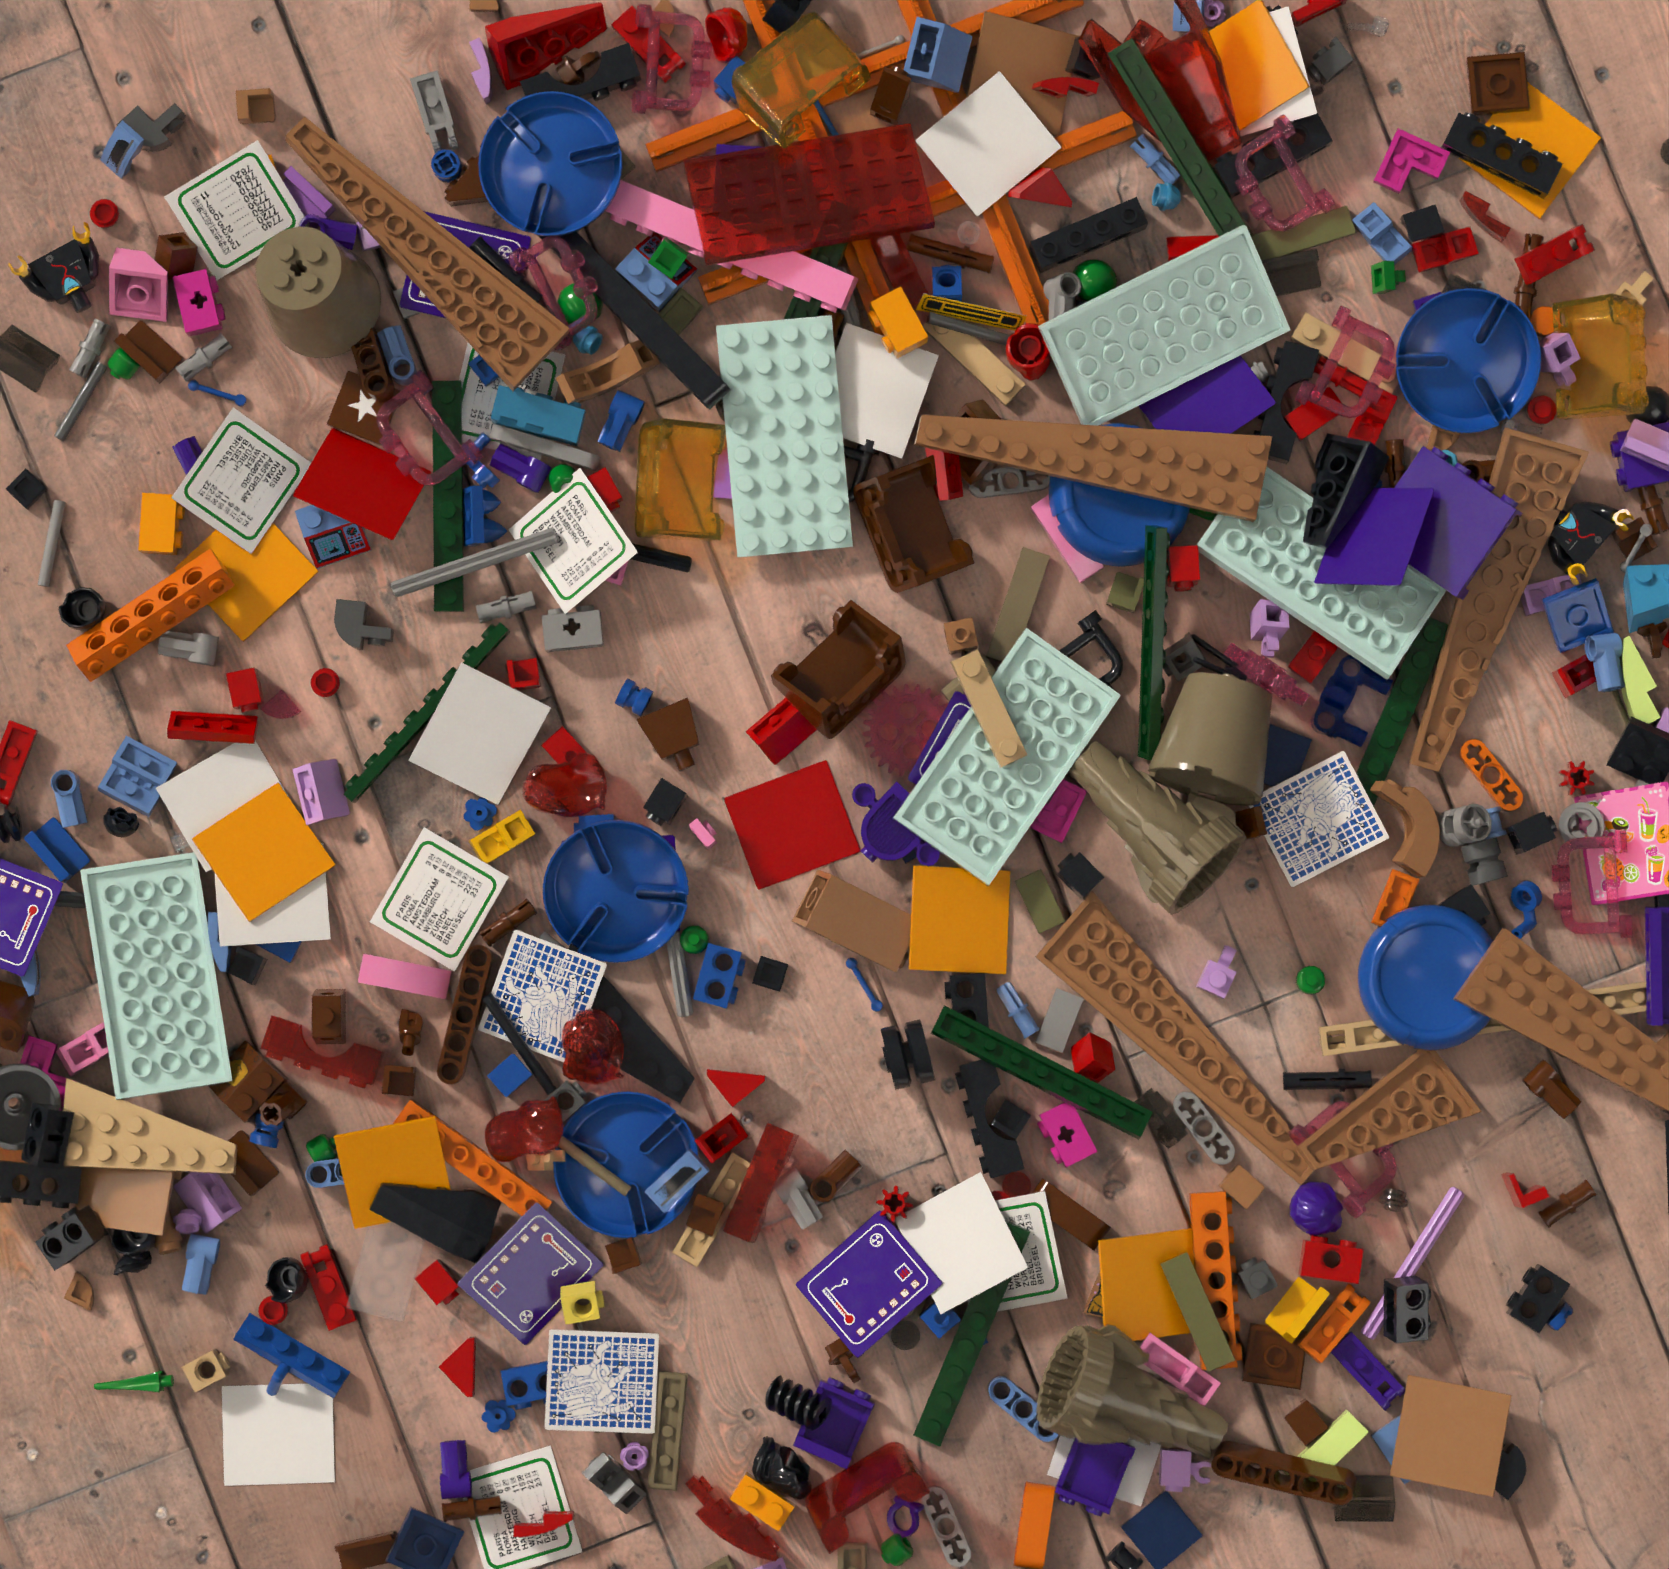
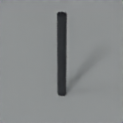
M492 993L483 997L482 1001L545 1093L548 1095L557 1089Z

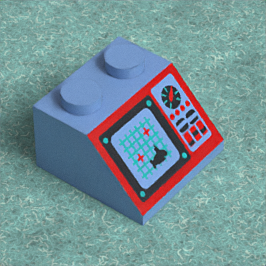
M653 232L652 236H648L634 247L615 268V271L641 297L660 312L698 269L685 259L671 279L649 264L648 261L663 239L658 233Z
M313 505L295 510L304 540L316 569L371 551L363 527Z

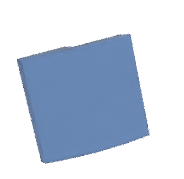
M126 736L114 755L110 768L99 784L98 791L150 817L160 799V795L155 788L170 780L177 762Z

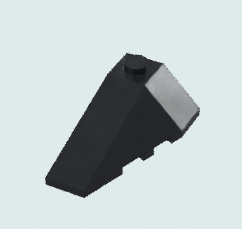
M1327 433L1315 462V469L1318 472L1316 483H1313L1311 487V493L1314 494L1312 507L1307 512L1303 537L1304 543L1323 548L1330 546L1377 485L1389 459L1387 454L1369 441Z

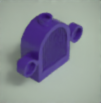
M897 781L879 801L875 798L876 793L871 785L861 783L854 788L852 793L854 802L861 807L870 808L861 825V837L865 846L860 852L873 863L877 858L886 861L899 860L914 849L917 852L916 857L919 863L924 866H932L938 861L940 852L928 843H923L920 837L893 819L910 794Z

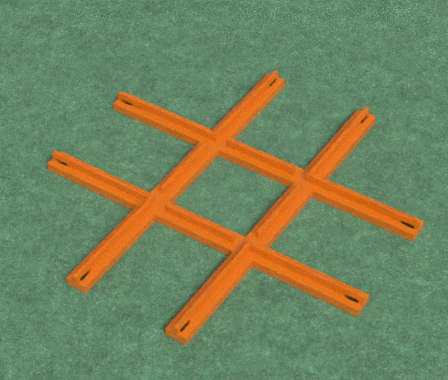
M742 0L778 92L646 143L645 145L655 171H662L716 149L717 144L728 145L790 120L826 213H828L832 201L857 211L818 110L814 103L807 99V93L810 90L816 91L818 101L822 107L878 86L884 67L892 69L893 66L904 70L911 40L806 81L788 35L784 37L762 20L774 3V0ZM896 0L911 37L916 17L936 21L928 0ZM1012 0L989 9L987 12L1038 24L1084 6L1083 0H1063L1061 2H1058V0ZM984 12L949 25L972 36L969 50L977 47ZM962 83L959 93L931 86L943 117L966 99ZM1127 109L1054 137L1061 148L1036 169L1044 167L1056 170L1137 138L1132 118H1130ZM1127 128L1126 130L1111 135V133L1115 131ZM672 151L674 152V153H672V154H669V155H667V156H664V157H662V158L657 159V157H659V156H661V155L667 154V153L672 152ZM948 180L860 213L843 256L851 275L858 278L856 288L866 313L870 312V302L890 292L870 242L966 205V202ZM1004 194L981 214L1022 315L1027 316L1025 324L1041 325L1049 319V301L1044 294L1043 286L1007 196ZM821 229L783 243L780 246L810 257ZM733 264L731 269L722 267L698 277L708 305L767 283L769 279L759 275L757 280L740 274L742 268ZM725 284H726L725 287L719 288V289L714 290V291H712V292L709 291V290H712V289H714V288H717V287H719V286H722V285H725ZM1031 307H1033V310H1034L1035 315H1036V317H1037L1038 323L1036 322V319H1035V317H1034V314H1033V312H1032ZM870 321L874 333L883 335L880 327L874 328Z

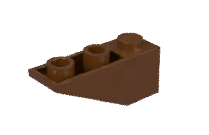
M893 66L892 69L884 67L870 108V115L897 126L911 94L912 78L907 77L908 72L896 66Z

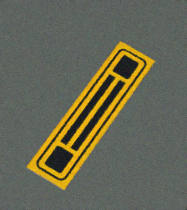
M924 293L916 309L1012 331L1023 325L1027 318L1026 315Z

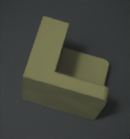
M1117 572L1106 605L1133 614L1144 585V578H1136Z

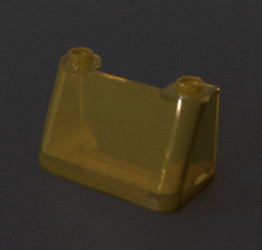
M662 418L645 422L641 426L638 438L635 533L637 537L696 541L721 540L725 525L719 513L713 512L715 456L720 455L727 448L725 425Z

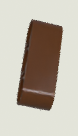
M371 327L365 339L362 338L351 349L365 391L375 401L386 402L393 396L395 388L377 336L378 332L374 327ZM375 354L376 360L374 363L365 365L366 358L369 355ZM384 381L385 384L382 390L374 392L373 387L375 383Z
M1042 1178L1032 1193L1045 1191L1051 1220L1095 1251L1098 1247V1240H1103L1111 1227Z

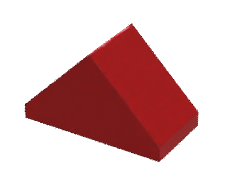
M1039 167L1008 193V197L1072 207V200L1051 168Z
M1586 654L1551 673L1565 698L1596 682L1593 661L1588 660Z
M707 1069L708 1078L732 1107L764 1083L766 1077L765 1075Z
M730 1113L694 1141L712 1164L747 1138L748 1134L733 1114Z
M469 1337L439 1366L442 1372L466 1397H473L475 1395L476 1337Z

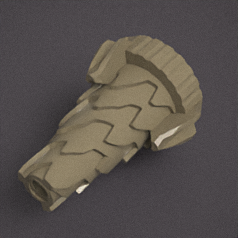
M1097 741L1089 745V748L1068 771V774L1090 794L1094 804L1109 819L1106 823L1127 843L1124 847L1133 855L1131 861L1147 897L1153 903H1159L1171 915L1188 907L1209 889L1228 869L1244 846L1246 840L1245 833L1235 825V812L1231 808L1208 797L1198 795L1195 792L1188 795L1187 803L1185 804L1167 786L1163 790L1147 773L1137 771L1122 756L1117 758L1110 750Z
M1109 1324L1100 1329L1088 1325L1074 1326L1073 1329H1070L1062 1337L1049 1359L1037 1398L1036 1413L1040 1427L1070 1439L1077 1437L1079 1442L1086 1444L1127 1442L1130 1438L1149 1446L1150 1442H1154L1168 1448L1180 1447L1210 1459L1212 1450L1219 1446L1223 1436L1226 1435L1228 1423L1217 1412L1189 1398V1395L1183 1390L1163 1383L1154 1378L1155 1374L1136 1367L1147 1363L1150 1354L1141 1350L1136 1342L1117 1327Z

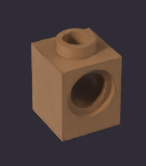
M972 617L943 624L949 654L978 648Z

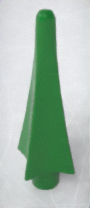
M162 1370L123 1380L94 1384V1389L160 1392L164 1391V1387L174 1386L173 1375H163Z

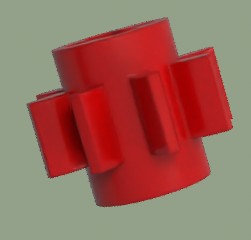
M1570 761L1568 762V771H1559V774L1564 776V781L1559 784V787L1566 785L1569 788V796L1575 790H1578L1581 795H1585L1584 787L1586 785L1594 786L1595 784L1589 780V775L1593 774L1594 770L1587 771L1584 768L1585 761L1580 762L1578 767H1575L1574 763ZM1580 772L1579 777L1583 779V782L1574 785V779L1570 775Z
M895 1186L891 1193L883 1189L884 1199L876 1201L878 1205L884 1207L880 1216L891 1215L892 1223H895L896 1216L901 1215L904 1219H907V1215L904 1213L906 1208H913V1204L906 1203L905 1201L910 1195L909 1192H904L902 1195L899 1194L898 1186ZM894 1197H897L898 1201L902 1203V1207H897L896 1212H892L891 1207L887 1205L888 1202L893 1201Z

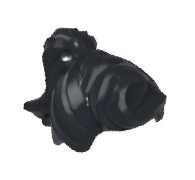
M114 1229L111 1240L112 1246L117 1252L123 1254V1257L115 1265L116 1268L113 1275L118 1276L124 1272L138 1273L148 1268L152 1260L149 1250L155 1243L156 1235Z
M764 1437L763 1444L753 1462L752 1472L754 1477L763 1484H774L776 1489L781 1490L784 1494L788 1493L794 1499H804L812 1490L811 1481L808 1478L810 1466L802 1463L791 1448L779 1446L776 1449L773 1437Z

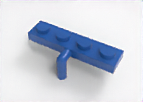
M249 1313L233 1339L278 1366L266 1389L267 1393L271 1396L278 1393L282 1381L289 1372L328 1396L335 1398L350 1373L347 1369L277 1328L265 1323Z

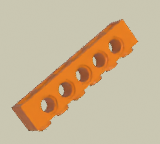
M210 548L66 646L76 666L92 682L233 588L235 584L225 566Z
M413 1099L408 1101L393 1122V1124L435 1116L445 1161L521 1216L535 1203H539L547 1211L554 1202Z
M1225 1191L1189 1193L1195 1271L1210 1304L1212 1305L1215 1301H1222L1226 1306L1225 1313L1221 1317L1216 1318L1221 1329L1227 1333V1343L1235 1358V1361L1217 1369L1238 1368L1237 1361H1242L1241 1343H1236L1235 1331H1240L1239 1314H1234L1233 1302H1238L1237 1284L1232 1285L1231 1273H1236L1235 1255H1230L1229 1244L1234 1243L1233 1226H1228L1227 1217L1228 1214H1232L1231 1197H1226ZM1210 1213H1216L1220 1218L1219 1226L1213 1230L1207 1229L1204 1224L1205 1217ZM1213 1242L1219 1243L1222 1248L1221 1255L1216 1259H1211L1206 1254L1207 1246ZM1213 1272H1221L1224 1277L1223 1284L1218 1288H1212L1208 1283L1209 1275ZM1200 1355V1368L1207 1370Z

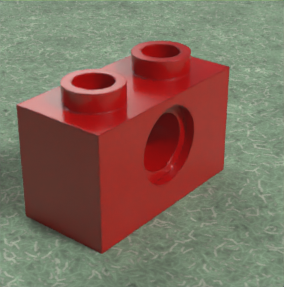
M1198 545L1169 547L1166 552V562L1169 565L1167 587H1174L1175 592L1191 591L1200 581Z
M1311 1236L1310 1241L1303 1240L1298 1274L1307 1277L1359 1284L1364 1249L1357 1248V1242L1340 1240L1339 1245L1329 1244L1327 1237ZM1328 1251H1335L1339 1256V1261L1334 1267H1327L1324 1263V1255Z

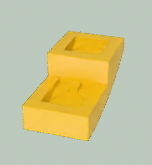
M520 809L496 823L495 826L469 840V843L478 858L488 864L534 836L535 832Z

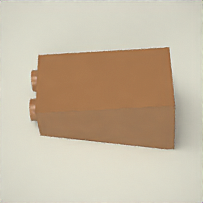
M817 869L792 922L893 972H897L898 968H902L908 958L907 950L910 946L911 915L832 874Z

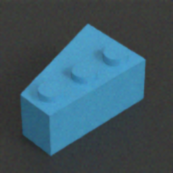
M499 385L490 419L493 424L537 437L578 446L586 411L577 402L568 404L564 400V403L554 401L552 396L536 393V395L526 393L521 388H516L512 391L509 387Z
M1669 564L1627 566L1623 589L1630 634L1638 631L1639 627L1651 623L1656 625L1662 623L1663 619L1669 618Z

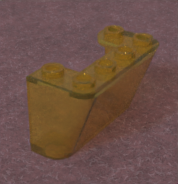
M810 12L804 14L789 29L780 33L774 41L765 48L760 49L745 64L736 68L732 75V87L740 111L781 147L786 148L806 132L801 117L803 111L841 81L845 93L850 96L871 78L867 66L817 12ZM857 74L859 76L858 79L851 83L853 76ZM795 124L793 131L786 135L788 128Z
M1612 293L1553 303L1554 332L1569 333L1581 358L1570 365L1577 381L1571 384V391L1562 388L1556 389L1557 418L1569 420L1643 414L1649 404V397L1646 392L1648 369L1645 364V348L1647 345L1644 335L1645 309L1637 300ZM1562 313L1564 314V317H1565V325L1562 324V320H1561V314H1562ZM1565 398L1568 401V410L1565 408Z

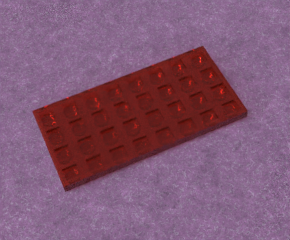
M911 123L684 160L685 175L706 266L931 229L935 226Z

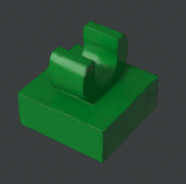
M665 237L648 263L672 279L689 253Z
M1382 261L1371 265L1373 294L1391 292L1396 290V285L1406 282L1405 270H1395L1394 261Z

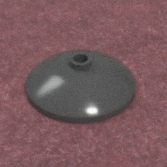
M10 1064L0 1068V1148L23 1150L32 1102L61 1106L60 1093L56 1084L48 1074L35 1066ZM17 1098V1104L9 1106L10 1099Z

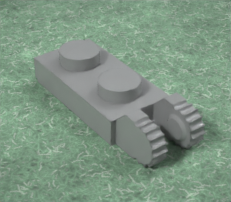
M438 71L410 78L427 135L430 136L435 154L442 150L436 132L445 129L448 133L450 147L453 150L459 149L453 127H455Z

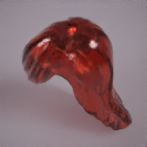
M584 753L563 763L541 764L532 768L523 782L522 795L524 800L539 812L563 817H578L595 808L605 810L607 779L597 758L590 753Z
M599 1009L578 1011L574 1019L565 1023L562 1030V1046L566 1053L562 1067L563 1075L570 1080L594 1085L614 1079H623L624 1075L620 1073V1067L623 1061L624 1047L618 1026L609 1015Z
M552 1096L546 1101L527 1100L517 1110L500 1113L492 1118L485 1127L484 1136L488 1152L500 1162H510L524 1155L535 1154L545 1156L551 1153L559 1145L563 1134L562 1112L559 1109L556 1097Z

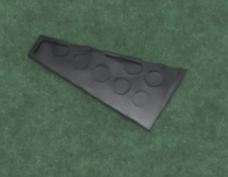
M570 944L568 948L575 952L578 950L573 944ZM603 975L578 1045L681 1103L695 1078Z

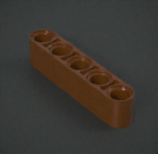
M483 945L470 947L465 955L437 1067L438 1078L446 1084L459 1083L466 1072L483 1004L482 998L485 996L493 964L492 952ZM477 950H483L487 955L486 963L480 967L475 966L472 962V955ZM470 978H475L480 983V989L474 995H470L465 991V983ZM464 1006L469 1007L473 1012L472 1019L467 1023H462L457 1016L459 1009ZM457 1034L462 1035L466 1041L464 1049L459 1052L453 1050L450 1045L452 1037ZM448 1063L456 1064L459 1069L458 1076L453 1080L447 1079L443 1073V1069Z
M1234 1441L1221 1442L1216 1449L1211 1463L1214 1473L1220 1477L1336 1505H1344L1351 1501L1357 1483L1355 1474L1347 1468ZM1222 1457L1230 1458L1232 1461H1225ZM1250 1464H1257L1261 1468H1254ZM1279 1471H1286L1289 1475H1283ZM1308 1477L1315 1478L1318 1482H1312ZM1337 1484L1344 1485L1346 1489L1339 1488Z

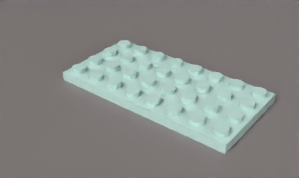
M1245 225L1231 230L1038 326L1081 425L1097 426L1291 330L1249 230Z
M832 315L716 326L720 377L731 389L723 397L737 558L853 547Z
M1266 466L1256 520L1251 522L1218 514L1198 542V552L1388 680L1447 590L1409 564L1399 586L1315 584L1314 581L1326 548L1303 542L1307 512L1312 507L1313 497Z
M1028 628L1023 631L991 677L1027 756L1000 768L972 707H970L893 817L898 823L987 886L990 885L1121 696Z
M194 852L80 870L116 1100L231 1082V1068L213 954L209 941L198 859Z

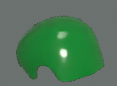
M1084 260L1076 265L1072 272L1081 282V290L1078 296L1086 302L1117 287L1114 270L1108 263L1102 260Z
M577 282L566 286L560 292L556 306L559 316L567 324L580 327L588 325L600 317L603 302L587 285Z

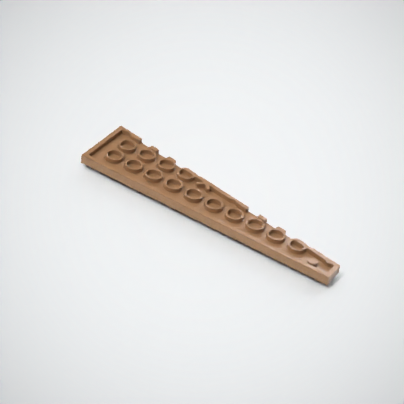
M306 117L286 134L285 141L512 391L569 334L570 328Z
M921 415L915 445L1254 522L1257 517L1272 436Z
M1504 428L1489 484L1495 487L1492 492L1501 498L1505 494L1518 503L1516 509L1523 514L1521 517L1518 515L1514 517L1466 588L1470 591L1464 600L1456 597L1409 764L1439 772L1456 736V731L1466 715L1465 712L1472 697L1475 696L1478 690L1480 680L1491 662L1490 659L1496 646L1499 645L1531 577V572L1541 556L1546 540L1552 533L1554 523L1566 503V498L1572 485L1576 482L1589 451Z
M1091 891L1036 955V958L1299 1185H1302L1313 1172L1295 1148L1302 1141L1155 967L1148 956L1144 954L1097 895Z
M1506 928L1501 929L1453 1000L1499 1022L1500 1025L1522 1034L1525 1038L1541 1044L1561 1057L1569 1059L1578 1066L1669 1112V1052Z

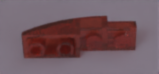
M694 1474L685 1482V1485L703 1504L695 1514L719 1537L754 1556L771 1561H776L779 1558L780 1554L777 1552L780 1548L770 1535L766 1537L762 1535L758 1530L761 1526L760 1523L750 1512L745 1515L741 1510L732 1518L730 1515L733 1511L723 1498L717 1500L713 1496L711 1491L714 1488L703 1475L698 1478Z

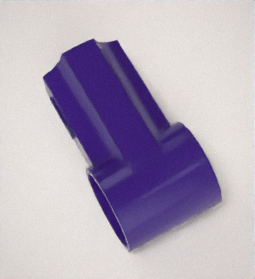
M308 214L301 219L299 227H305L309 222H316L320 225V231L347 249L353 250L357 231L356 224L321 218L315 214Z
M196 437L186 438L172 447L187 475L203 452Z
M501 443L489 464L492 468L516 479L518 484L536 493H539L552 468L532 456L526 457Z
M466 1440L440 1442L442 1463L440 1488L442 1500L472 1497L471 1473L468 1471Z

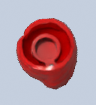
M728 7L707 15L705 18V28L715 58L721 63H728L735 56L740 57L746 49L748 42L747 23L741 12Z
M1026 323L1018 327L1014 334L1010 335L1007 339L1006 356L1008 362L1015 370L1020 372L1025 379L1033 381L1039 379L1046 372L1052 357L1038 326L1040 324ZM1032 360L1034 364L1029 365V361Z

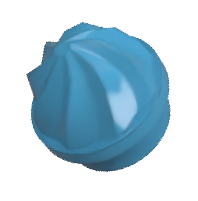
M1158 183L1155 186L1152 195L1153 206L1158 207L1161 211L1174 209L1180 203V192L1171 183Z
M593 326L578 328L573 335L574 345L583 354H594L599 349L603 340L602 334L598 333V329Z

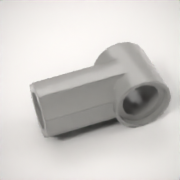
M1066 272L1052 277L1045 282L1044 294L1049 300L1048 321L1075 308V296L1080 293L1081 282L1074 273Z
M167 631L159 638L158 654L188 659L192 663L214 666L219 637L202 633H193L192 635Z
M797 1167L771 1182L782 1202L788 1205L793 1217L802 1230L823 1218L808 1192L809 1187Z

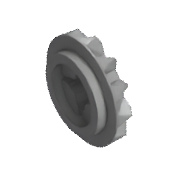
M1586 802L1574 803L1568 806L1562 812L1559 819V831L1563 840L1570 846L1578 849L1594 846L1602 839L1606 828L1603 819L1604 815L1600 813L1596 806ZM1579 817L1583 821L1592 820L1590 825L1586 827V833L1583 830L1572 831L1579 824Z

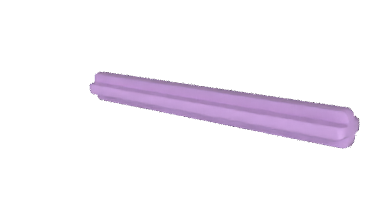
M1451 1187L1394 1278L1415 1276L1464 1198V1193L1456 1187ZM1384 1294L1361 1329V1333L1370 1339H1375L1384 1325Z

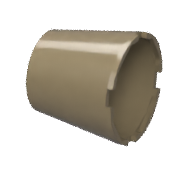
M311 227L286 229L273 236L261 250L256 263L257 284L272 329L289 349L306 357L331 358L350 351L349 348L358 343L362 338L365 339L371 327H374L378 319L381 307V292L375 274L364 260L322 231Z
M1189 674L1148 768L1149 776L1157 783L1186 795L1192 792L1196 794L1203 793L1215 796V801L1231 805L1247 806L1259 804L1263 795L1272 695L1265 689L1231 674Z

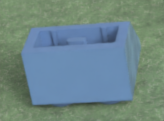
M916 17L904 70L908 72L907 77L912 78L911 82L959 93L972 36L945 23Z

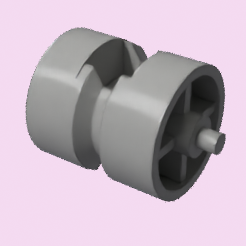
M1469 804L1446 810L1438 818L1440 839L1450 847L1482 841L1487 838L1491 831L1490 815L1479 804Z

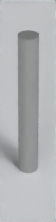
M54 500L37 584L39 586L49 587L66 503L63 501Z

